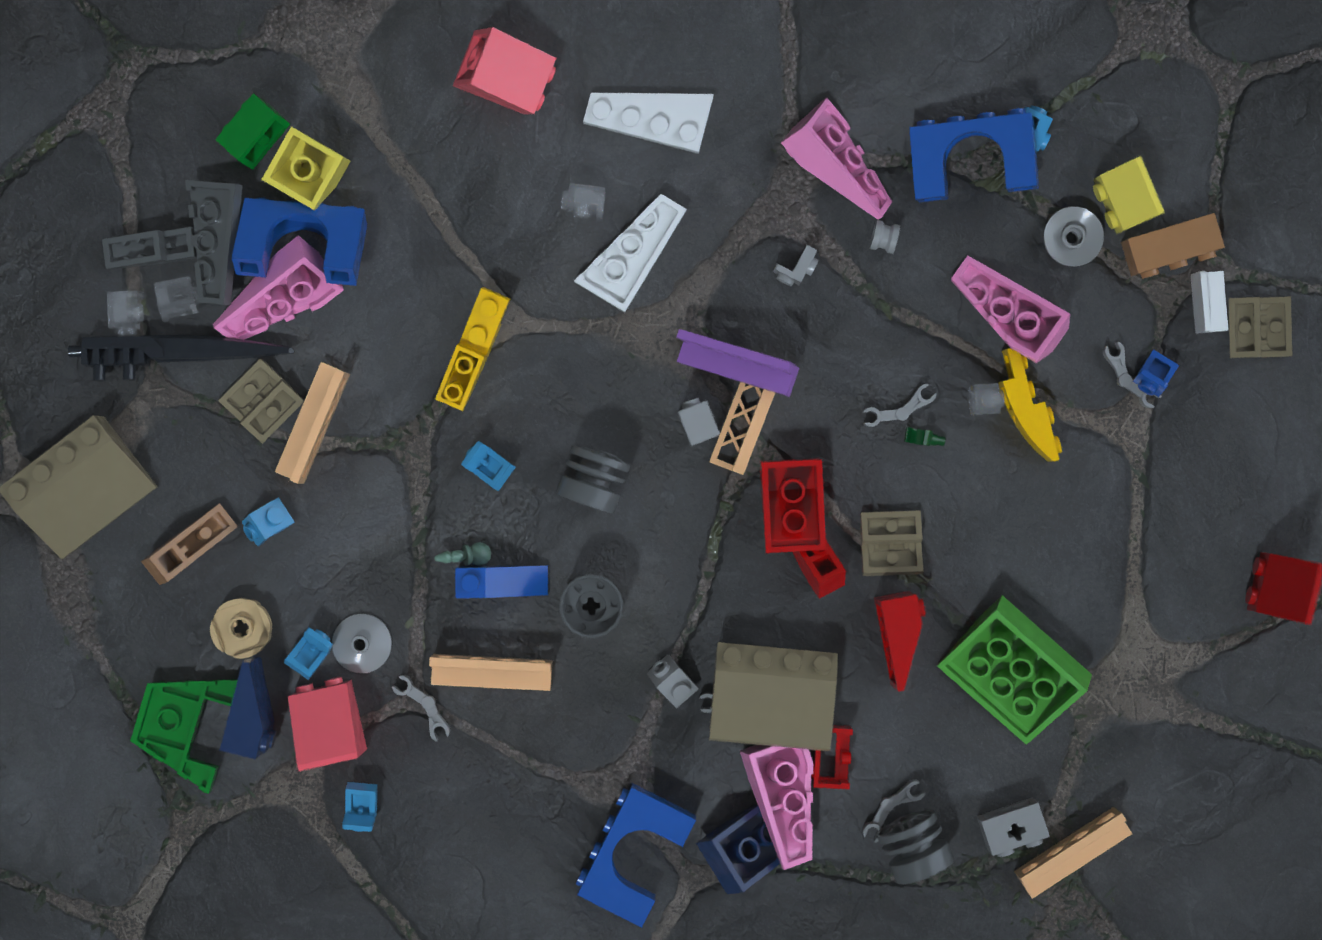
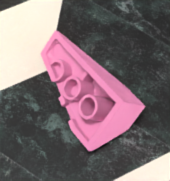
M825 98L790 130L781 144L801 167L876 219H880L892 201L876 172L866 167L861 156L864 154L861 146L855 147L847 131L851 128L830 100Z
M298 235L270 259L266 278L254 277L231 303V306L214 322L213 327L226 338L245 340L268 330L269 325L283 319L288 322L295 319V314L309 308L311 311L323 307L341 293L344 288L341 284L326 283L323 269L324 259L318 251Z
M970 256L965 258L951 278L954 285L1007 345L1035 363H1038L1053 352L1069 329L1070 313Z
M754 745L740 750L749 783L782 869L786 870L812 860L813 824L811 823V803H813V792H811V774H813V761L809 749Z

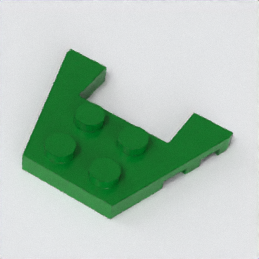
M238 679L147 683L130 741L161 763L164 762L173 768L185 780L188 779L199 787L198 789L209 794L212 791L219 766L190 758V751L206 699L231 706Z

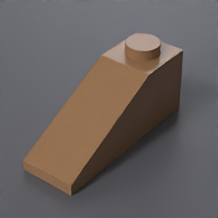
M219 503L157 548L141 562L158 584L161 585L170 581L238 526Z

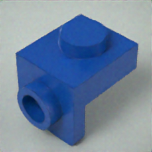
M1153 350L1133 382L1138 385L1142 392L1159 397L1168 386L1179 365Z

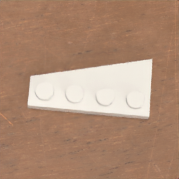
M591 93L583 123L699 154L714 94Z
M660 194L574 282L621 311L626 312L687 209Z

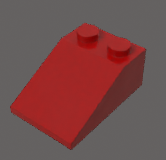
M822 459L760 461L765 552L826 550Z
M1261 552L1260 557H1257L1254 561L1252 572L1255 577L1253 585L1248 588L1245 602L1248 604L1247 610L1311 625L1322 582V564Z
M910 591L874 597L890 684L898 692L905 689L922 628L921 617L926 616L922 598L919 599L917 594Z

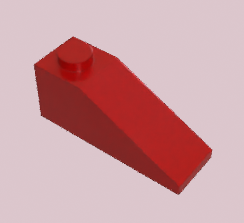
M827 540L826 550L793 552L805 578L819 599L845 586L846 570Z

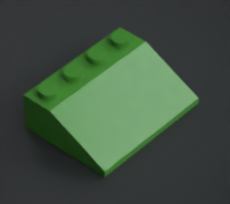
M1003 595L976 620L937 665L1026 745L1088 691L1092 676L1087 669Z

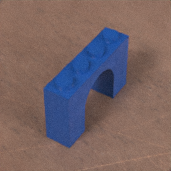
M1019 108L1008 110V115L995 116L994 112L977 114V119L965 120L964 116H954L947 118V123L935 124V120L918 121L917 126L909 127L915 200L921 203L949 199L946 172L948 156L957 143L972 136L990 138L1001 147L1004 157L1006 189L1008 192L1039 189L1034 117L1032 113H1026V109Z
M244 198L232 253V262L236 275L266 278L271 252L275 243L282 236L290 232L308 230L320 234L328 242L323 264L326 283L357 285L367 230L365 209L354 206H329L321 203L316 210H313L302 203L292 200L275 201L265 198Z
M632 783L629 790L626 788L622 789L616 801V804L620 807L615 816L609 815L602 831L606 832L602 843L596 841L589 855V858L593 859L588 870L585 868L581 870L575 884L579 886L578 896L642 928L655 903V894L626 880L620 875L613 861L614 848L622 837L638 830L654 832L683 847L696 822V815Z

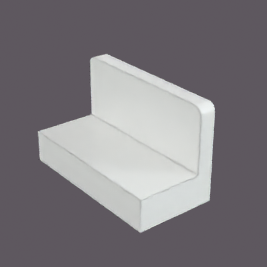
M1199 271L1191 274L1195 334L1228 331L1224 272Z

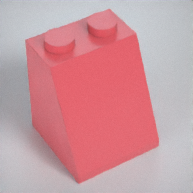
M494 27L474 30L453 86L525 115L535 114V111H538L544 102L545 95L543 91L546 83H550L555 74L556 68L554 63L556 58Z
M342 677L325 680V686L314 688L313 683L295 687L296 692L288 696L298 772L356 759L367 750L352 680L343 682Z

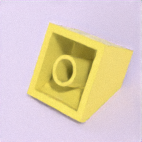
M291 127L262 180L309 208L316 210L337 187L351 160Z
M1141 156L1093 179L1095 183L1093 185L1094 194L1099 202L1103 201L1107 211L1105 213L1106 222L1110 229H1115L1116 234L1164 213Z

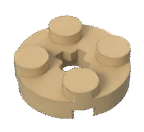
M237 598L225 602L217 609L210 625L211 638L217 649L238 659L248 658L262 651L272 636V621L269 613L257 600ZM237 620H242L243 623L248 624L249 629L246 630V636L242 637L240 632L235 633L234 627L238 626Z

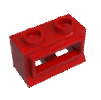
M833 725L832 733H836L834 777L820 776L821 751L813 750L812 785L814 788L850 790L848 765L851 764L849 747L850 735H853V729L850 725Z

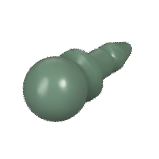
M476 542L470 547L463 545L462 550L442 552L436 555L434 559L442 563L463 561L465 566H469L471 563L482 566L489 562L491 550L487 544Z

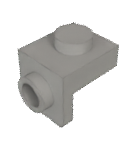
M806 245L793 271L776 264L773 270L774 273L778 274L776 279L791 287L793 283L800 285L805 274L812 275L819 261L814 258L818 250Z
M669 654L662 660L657 661L647 672L656 688L676 708L699 689Z

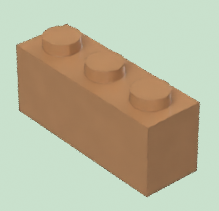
M1215 213L1121 242L1130 275L1140 274L1142 279L1160 274L1158 268L1169 265L1171 271L1187 266V260L1198 257L1199 262L1217 257L1216 251L1225 248Z

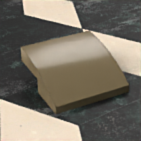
M1291 296L1229 298L1230 358L1292 357Z
M261 357L218 399L240 421V424L262 444L304 402L303 398Z
M921 510L863 512L860 514L863 576L923 573Z

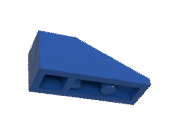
M548 565L459 566L455 568L456 598L548 595Z

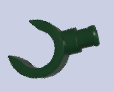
M906 427L904 442L924 446H944L946 439L944 436H938L930 430Z

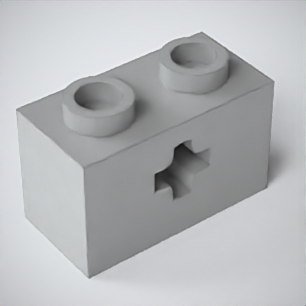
M695 398L681 405L683 410L678 411V416L690 446L720 435L707 400L700 403L699 398Z
M1033 797L976 816L987 849L992 856L1005 857L1013 854L1015 848L1024 845L1027 848L1035 847L1042 844L1043 839L1050 837L1039 802ZM1015 823L1018 826L1016 828L1017 834L1012 835L1009 831L1012 830L1011 825Z

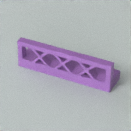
M679 329L676 338L683 341L677 359L678 363L790 397L799 368L791 362Z

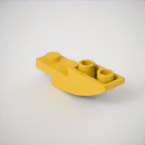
M485 287L480 289L460 342L456 345L436 395V400L461 411L464 410L500 330L501 321L510 298Z
M1011 348L1002 350L1009 380L998 382V386L1009 415L1025 440L1038 454L1048 462L1060 460L1058 454L1062 452L1058 436L1053 435L1051 424H1054V415L1050 406L1046 407L1045 402L1033 404L1032 398H1035L1036 395L1034 385L1031 380L1027 381L1025 369H1028L1027 357Z

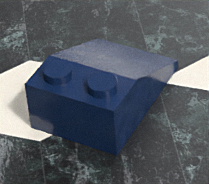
M253 656L242 661L220 751L257 759L266 753L268 748H273L277 731L273 730L275 720L262 660L259 656Z
M758 803L720 825L696 843L726 894L746 891L781 864Z

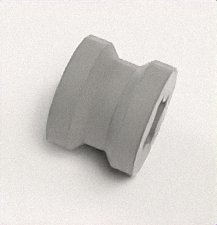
M876 220L869 249L876 250L881 248L885 249L887 253L893 254L899 237L900 225L893 224L889 226L885 225L881 220Z

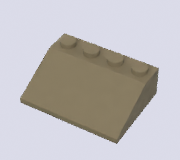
M93 415L0 486V493L15 513L61 559H65L154 491L157 485L105 417Z
M718 642L715 654L709 740L830 751L837 685L838 653Z

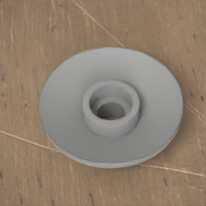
M1066 207L1053 214L1046 223L1043 234L1044 245L1048 254L1056 262L1070 267L1082 266L1092 261L1099 254L1104 241L1103 227L1099 219L1091 211L1082 207ZM1068 233H1073L1076 236L1075 243L1067 241L1066 236Z
M355 614L344 619L337 626L332 638V649L336 660L345 669L354 673H369L381 667L388 659L392 648V638L387 626L377 617L369 614ZM357 639L364 640L365 648L363 650L356 648L355 642Z

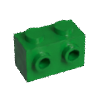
M253 93L242 104L232 120L223 127L222 132L215 140L235 159L253 170L289 127L290 123L272 106Z

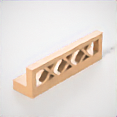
M323 362L320 363L276 467V473L290 478V481L297 484L305 483L350 376L349 373Z
M742 382L739 383L709 462L744 475L775 393L765 389L761 392L758 387L752 385L745 387L746 384ZM755 387L759 396L758 403L745 410L741 401V395L743 391ZM739 403L742 412L734 415ZM754 410L750 421L747 412ZM744 414L748 423L747 431L742 435L734 437L730 428L731 421ZM728 431L731 439L724 442L725 436ZM744 437L742 444L739 448L736 440ZM733 442L738 453L733 465L717 459L721 447Z
M433 654L429 659V666H432L431 685L551 691L552 660Z
M1112 807L1014 872L1029 896L1033 899L1132 835V832L1125 823L1127 820L1124 815L1115 807Z

